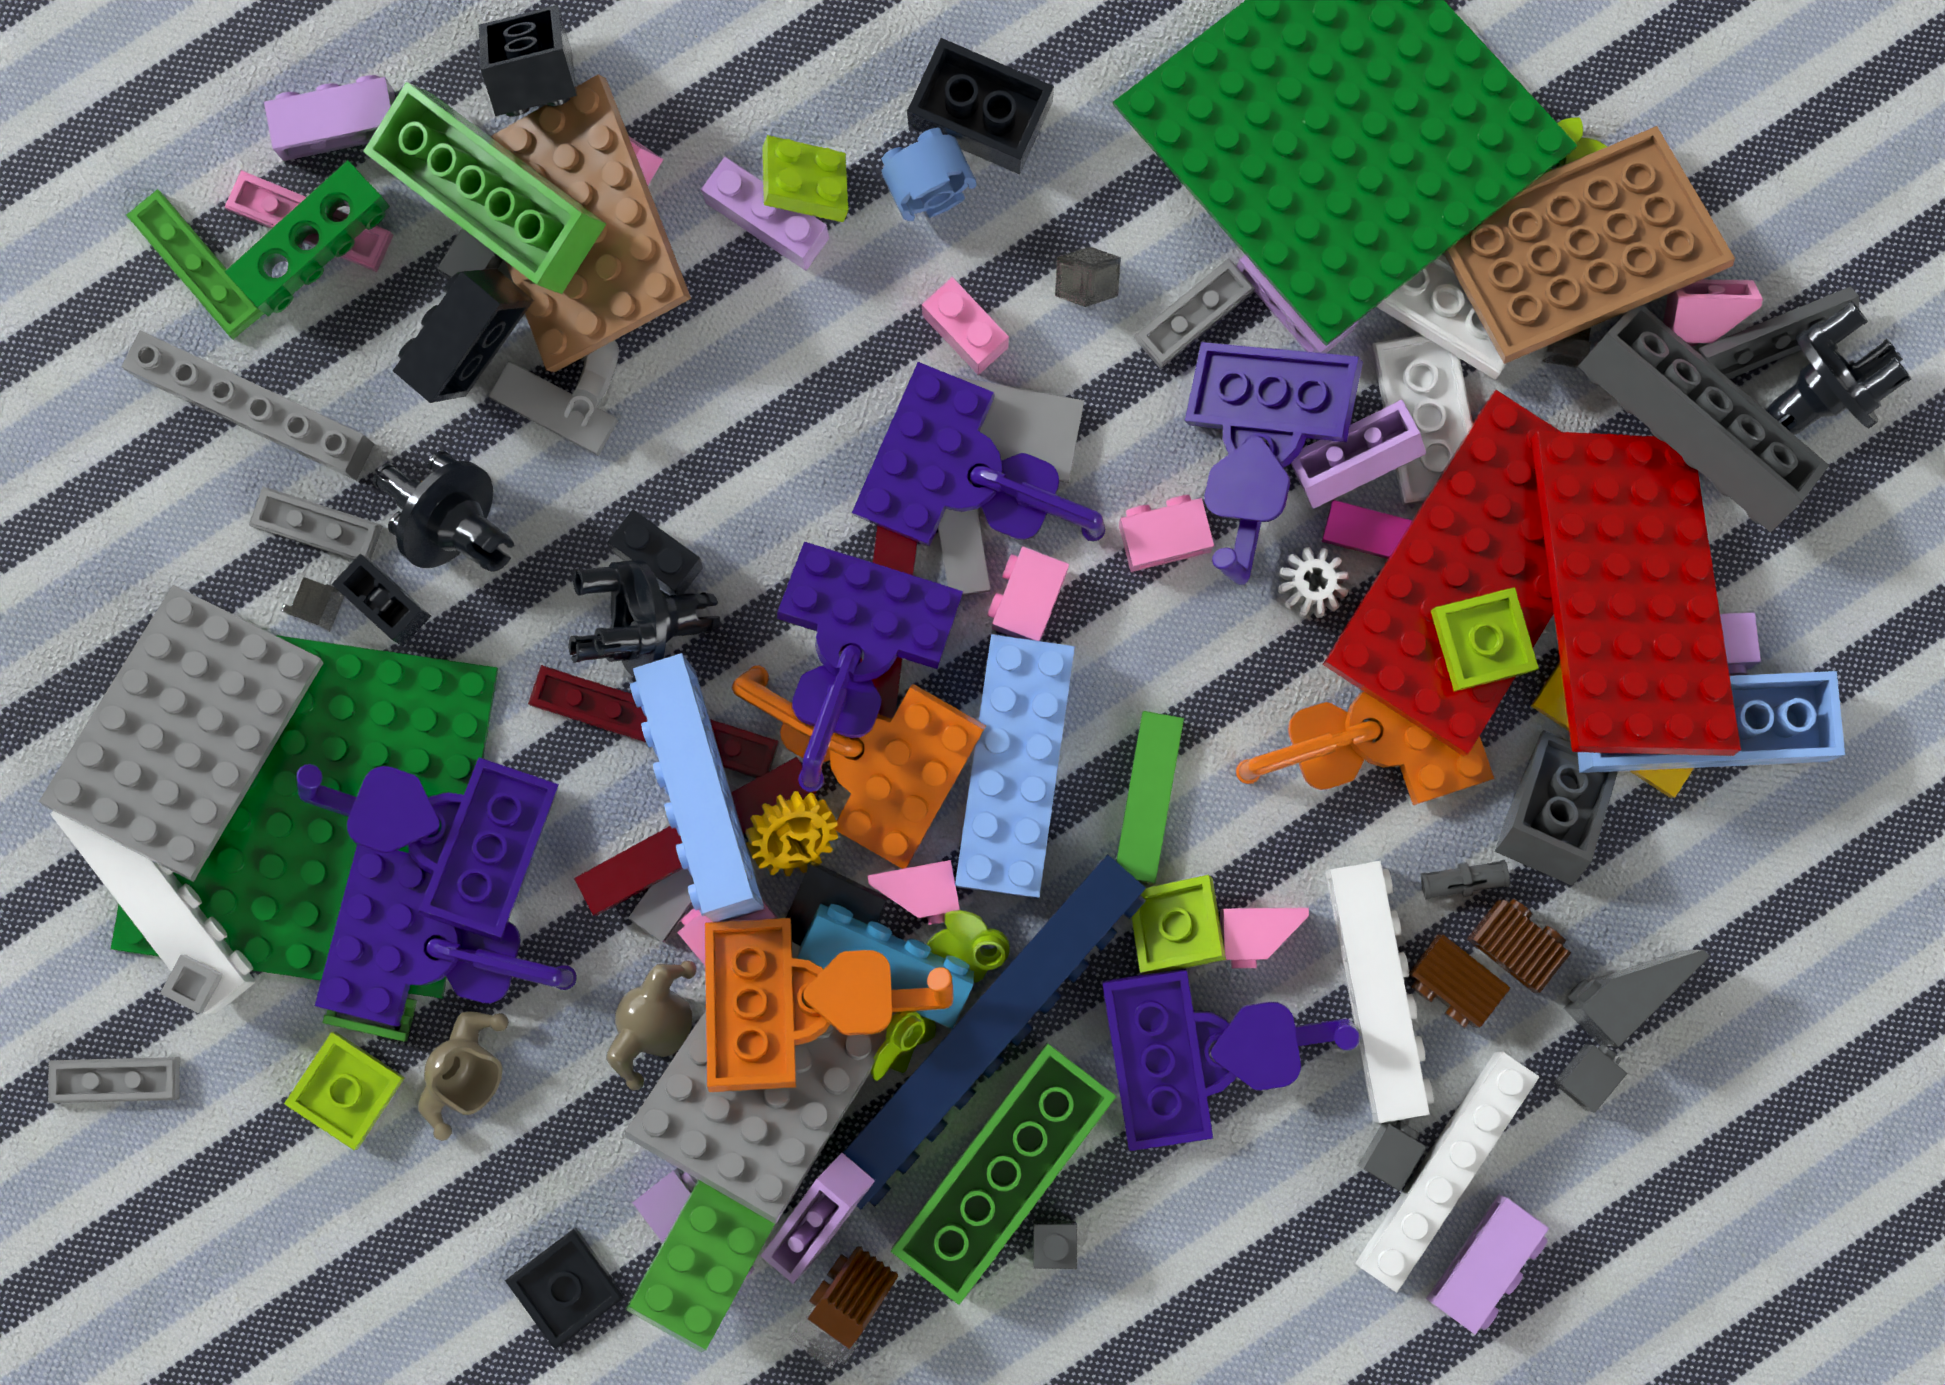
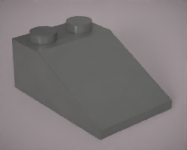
M1543 730L1504 820L1495 852L1573 886L1592 862L1618 771L1579 773L1578 752H1572L1571 742Z
M1684 950L1594 978L1590 982L1584 979L1569 992L1567 997L1571 1001L1563 1009L1599 1045L1619 1047L1710 955L1705 950Z

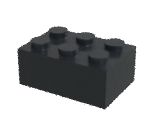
M558 5L479 25L480 70L495 116L506 114V116L515 117L528 112L531 107L543 104L559 106L568 102L570 97L577 96L572 50Z
M940 38L907 109L908 127L922 133L929 129L940 128L943 135L949 134L955 137L962 150L1020 175L1053 103L1054 86Z
M498 269L462 271L453 275L444 287L446 295L439 305L429 309L422 318L421 325H423V328L416 338L410 339L399 351L398 357L400 361L393 369V372L429 403L466 397L534 301Z

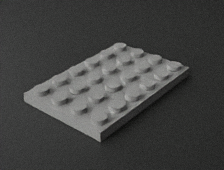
M172 585L39 802L70 820L194 882L323 665L321 658Z
M792 942V957L797 959L800 946ZM705 1010L625 1130V1137L776 1224L871 1072L875 1061L874 1056L886 1039V1029L876 1034L848 1036L840 1033L830 1024L826 1032L812 1042L796 1045V1087L709 1092L707 1088Z

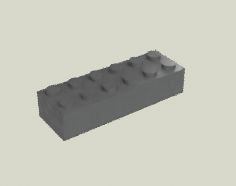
M1643 305L1628 311L1578 366L1587 374L1592 383L1605 389L1619 402V405L1626 412L1634 414L1650 428L1652 434L1657 439L1670 445L1682 456L1687 465L1699 470L1714 483V486L1721 494L1730 497L1746 511L1752 521L1762 525L1770 533L1803 502L1829 467L1828 463Z

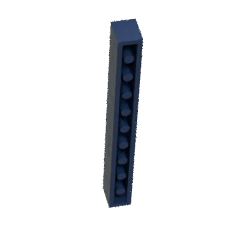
M1108 854L845 1149L843 1154L875 1180L857 1204L860 1210L868 1202L875 1207L891 1189L886 1181L896 1170L902 1175L907 1172L920 1157L914 1151L925 1138L932 1143L948 1125L943 1119L953 1106L960 1111L977 1092L971 1085L981 1074L988 1079L1005 1061L999 1055L1010 1042L1017 1047L1033 1029L1028 1023L1038 1010L1045 1015L1060 999L1061 995L1056 989L1064 980L1068 978L1074 983L1089 966V963L1084 959L1095 946L1102 951L1118 932L1112 926L1123 914L1130 919L1145 903L1146 900L1141 896V893L1146 888Z

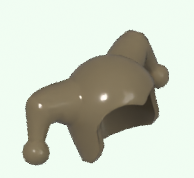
M683 961L681 965L657 964L648 973L642 985L630 990L618 1004L615 1013V1025L618 1034L607 1052L606 1060L626 1080V1085L632 1091L640 1090L644 1085V1077L639 1072H634L633 1060L639 1053L642 1052L660 1057L673 1055L681 1048L689 1036L692 1027L690 1005L683 997L671 991L670 986L679 977L691 979L695 976L697 968L692 961Z
M462 1012L455 1022L450 1040L437 1046L429 1055L424 1069L426 1086L418 1103V1111L434 1128L433 1135L436 1139L444 1141L452 1134L451 1126L444 1123L441 1113L445 1105L463 1115H471L481 1110L497 1091L502 1079L503 1068L501 1062L490 1052L482 1048L478 1043L479 1032L487 1027H491L494 1031H504L509 1023L505 1014L490 1015L481 1012Z

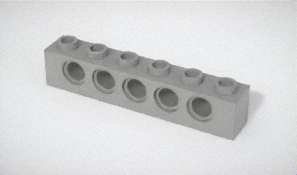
M141 330L137 334L121 366L137 379L356 481L374 446L371 440L358 431Z

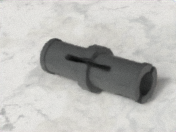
M1505 860L1468 866L1466 862L1458 864L1455 869L1421 873V884L1425 900L1462 893L1463 897L1473 895V891L1504 886L1509 887L1510 876Z

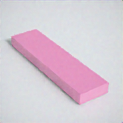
M241 170L225 208L229 212L272 229L306 197ZM336 210L333 215V221L341 222L349 214ZM378 226L370 230L365 229L354 239V246L341 258L377 272L394 235L390 231ZM319 234L308 235L303 242L315 247L319 241Z

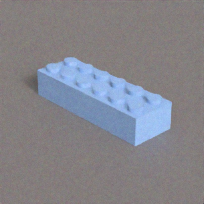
M991 634L979 722L986 725V728L974 750L955 882L957 888L1039 899L1075 646Z
M682 653L633 668L636 682L630 683L632 696L637 708L641 707L644 715L647 717V722L641 723L642 731L648 747H653L659 759V762L653 763V769L660 788H665L671 801L664 804L671 828H676L682 839V843L677 844L676 849L682 868L688 869L694 881V884L688 886V891L695 911L700 910L702 916L708 917L713 922H725L765 909L696 671Z
M1837 671L1730 676L1741 751L1734 756L1578 752L1579 773L1828 762L1845 755Z

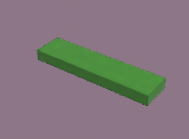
M158 189L126 214L233 340L264 315L225 273L226 267Z
M1142 711L1116 862L1136 880L1155 884L1184 718Z

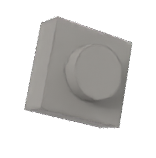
M180 955L160 994L197 1013H203L223 974L187 955Z

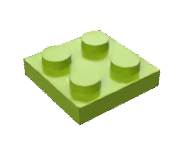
M767 135L762 146L764 205L844 222L848 213L846 153Z
M1515 587L1435 607L1431 610L1454 692L1534 672L1539 669Z
M1209 874L1149 887L1141 893V896L1146 901L1132 916L1139 969L1142 975L1226 960L1213 878Z
M335 1031L330 1033L284 1104L352 1150H358L405 1077Z

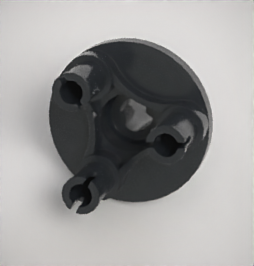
M1850 301L1848 305L1821 325L1817 322L1808 330H1804L1796 336L1799 346L1810 363L1801 369L1796 384L1776 398L1768 408L1764 407V409L1777 421L1787 414L1790 415L1781 424L1794 435L1803 431L1820 417L1837 416L1846 408L1861 424L1869 429L1878 423L1874 410L1881 406L1880 401L1912 378L1900 363L1903 360L1899 352L1895 351L1896 348L1887 338L1857 362L1855 360L1847 361L1837 351L1838 346L1836 344L1868 322L1855 303Z
M444 450L436 452L430 458L427 468L431 474L422 482L417 479L411 480L390 463L383 464L378 468V471L387 476L389 480H384L379 475L374 474L373 484L396 500L397 506L402 509V512L398 511L392 516L388 523V530L393 535H396L399 552L410 563L420 568H434L451 561L460 553H463L475 563L480 564V567L491 572L498 571L508 564L511 557L498 548V546L503 543L508 548H512L515 545L508 534L503 533L501 529L487 520L493 500V485L491 478L485 470L470 461H457Z
M642 560L611 562L609 567L578 568L574 570L573 585L578 596L611 592L610 628H597L595 635H575L569 638V654L573 655L571 660L574 663L604 658L609 662L622 661L628 673L635 677L633 668L664 658L666 643L672 637L696 635L702 632L710 633L719 626V616H696L697 609H706L718 604L714 594L702 592L700 594L668 595L660 590L653 571Z

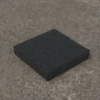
M812 861L786 918H791L792 942L801 946L820 904L827 907L831 904L844 907L853 914L852 918L868 925L870 921L878 922L888 897Z
M576 1227L505 1280L554 1350L625 1297V1294Z

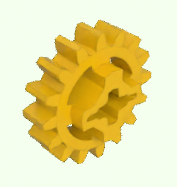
M794 791L791 800L785 801L782 795H778L775 806L772 807L764 803L762 808L765 813L762 816L752 815L750 819L754 827L746 829L745 832L749 840L746 845L752 858L755 859L760 869L767 867L770 875H775L780 869H783L786 877L791 876L793 869L799 867L802 873L807 872V864L811 861L821 864L822 861L819 855L822 852L831 853L833 848L829 841L838 839V834L834 828L838 823L824 799L817 801L813 793H809L802 800L799 792Z

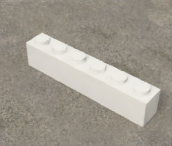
M55 811L50 813L171 972L180 955H187L223 974L203 1014L218 1013L256 982L249 973L253 970L251 963L239 950L234 952L224 941V938L227 937L224 928L215 918L210 917L208 919L198 907L202 903L198 894L188 884L185 883L182 886L174 876L173 871Z
M1381 861L1325 871L1354 1024L1360 1035L1358 1045L1373 1121L1384 1123L1430 1114L1428 1104L1434 1103L1430 1080L1429 1078L1423 1079L1420 1062L1426 1059L1425 1049L1421 1036H1414L1412 1020L1417 1019V1008L1413 994H1406L1403 979L1409 977V967L1405 953H1398L1395 936L1401 935V926L1397 911H1390L1387 894L1393 893L1390 872L1388 868L1382 869Z
M1495 1052L1355 1262L1356 1265L1396 1293L1399 1291L1539 1079L1538 1075L1504 1052Z

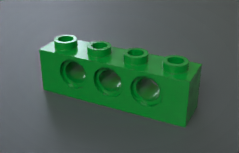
M347 160L234 262L225 273L254 305L268 317L273 312L279 313L291 304L294 299L293 294L304 284L310 285L321 277L324 272L323 267L335 256L341 257L354 246V239L365 229L370 230L376 227L384 219L385 211L390 205ZM342 206L350 207V213L345 220L341 222L333 221L334 212ZM319 234L317 245L310 250H303L302 244L304 239L308 235ZM279 262H288L287 272L279 278H272L274 266Z

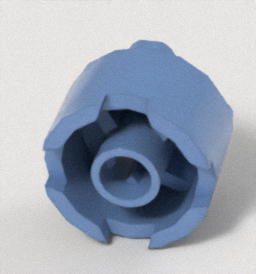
M933 128L923 132L918 137V142L906 148L897 147L891 149L881 158L884 164L882 169L883 178L902 218L907 221H914V214L926 211L929 218L948 211L965 200L962 193L967 187L975 189L977 186L976 179L956 138L949 134L943 135L940 128Z

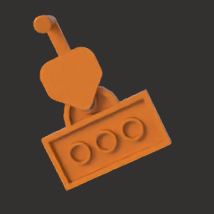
M760 665L751 667L733 682V693L783 722L780 736L784 746L789 751L803 758L814 726L801 722L795 716L790 701L765 688L769 681V675L764 667ZM912 684L893 719L878 714L872 730L859 738H850L833 733L823 762L830 761L831 769L837 781L851 793L837 819L838 825L834 827L835 830L901 869L907 868L984 732L986 725Z
M1365 692L1360 693L1349 706L1348 712L1329 702L1320 703L1296 712L1291 717L1288 725V733L1292 742L1291 746L1259 755L1252 759L1243 760L1236 768L1238 779L1242 783L1252 784L1261 775L1299 763L1302 775L1311 787L1318 790H1327L1353 781L1364 760L1383 768L1400 766L1413 805L1495 779L1480 736L1470 753L1462 756Z
M791 918L705 923L708 1091L724 1092L796 1087V1045L812 1042L825 1033L830 1024L840 1033L848 1036L876 1034L888 1027L893 1012L947 1009L953 1004L954 1000L952 975L948 969L938 967L933 969L927 977L929 988L891 990L890 964L884 955L874 950L841 952L824 969L809 960L793 958Z

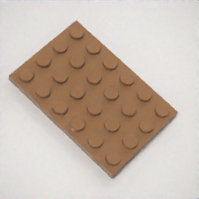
M599 74L576 87L577 96L570 97L568 102L559 106L544 105L490 136L606 223V226L562 294L536 285L506 262L513 283L534 300L525 312L545 369L554 373L691 299L608 81Z
M1657 126L1543 174L1444 253L1504 364L1733 266L1735 261L1734 255Z

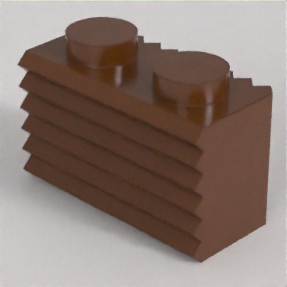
M1512 899L1510 902L1497 900L1478 926L1468 936L1467 940L1531 992L1540 993L1571 954L1569 950L1563 947L1566 939L1547 925L1543 930L1530 920L1533 913L1517 900Z
M1443 934L1435 937L1409 971V977L1415 981L1411 988L1429 1002H1432L1434 998L1441 1001L1448 1007L1444 1014L1464 1029L1468 1024L1472 1027L1480 1028L1511 988Z
M857 1246L849 1258L840 1254L827 1273V1276L833 1279L831 1284L823 1280L809 1300L815 1308L807 1319L849 1350L865 1330L898 1278L897 1271H891L890 1266H884L883 1261H877L876 1256H870L869 1251H863L862 1246Z

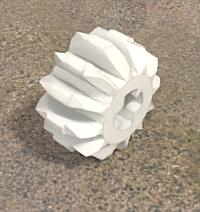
M1310 547L1303 549V561L1298 556L1291 554L1287 561L1292 569L1281 568L1278 575L1290 582L1279 585L1278 592L1281 594L1292 593L1285 606L1291 608L1297 601L1302 605L1299 609V616L1305 617L1309 612L1310 606H1312L1316 618H1322L1325 613L1324 605L1328 609L1336 611L1340 605L1334 596L1344 598L1348 594V589L1337 583L1346 581L1349 578V573L1344 571L1335 573V569L1341 564L1342 560L1336 557L1330 564L1326 562L1328 550L1325 548L1319 551L1316 559H1314ZM1311 574L1317 575V583L1323 585V589L1319 586L1315 592L1308 589L1309 582L1303 580L1304 577L1308 579Z

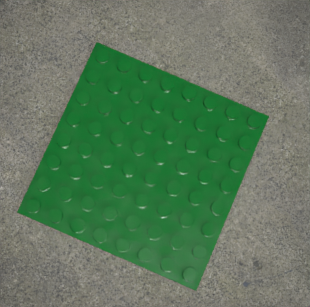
M1245 0L1113 101V106L1325 346L1559 163L1578 146L1444 0Z
M275 635L321 658L323 665L194 882L173 872L182 886L186 883L198 894L202 901L198 907L208 919L213 917L221 924L227 933L224 941L233 952L239 950L248 959L253 967V971L321 981L357 846L348 834L347 816L306 803L300 799L296 777L300 767L307 764L315 765L322 772V782L320 785L355 797L359 793L365 776L372 769L380 766L393 767L415 775L420 780L428 798L447 792L464 795L478 757L484 758L498 674L497 667ZM407 846L398 849L399 851L409 853ZM118 904L111 950L159 957L120 904ZM445 976L442 980L429 985H410L408 994L443 999L447 977Z

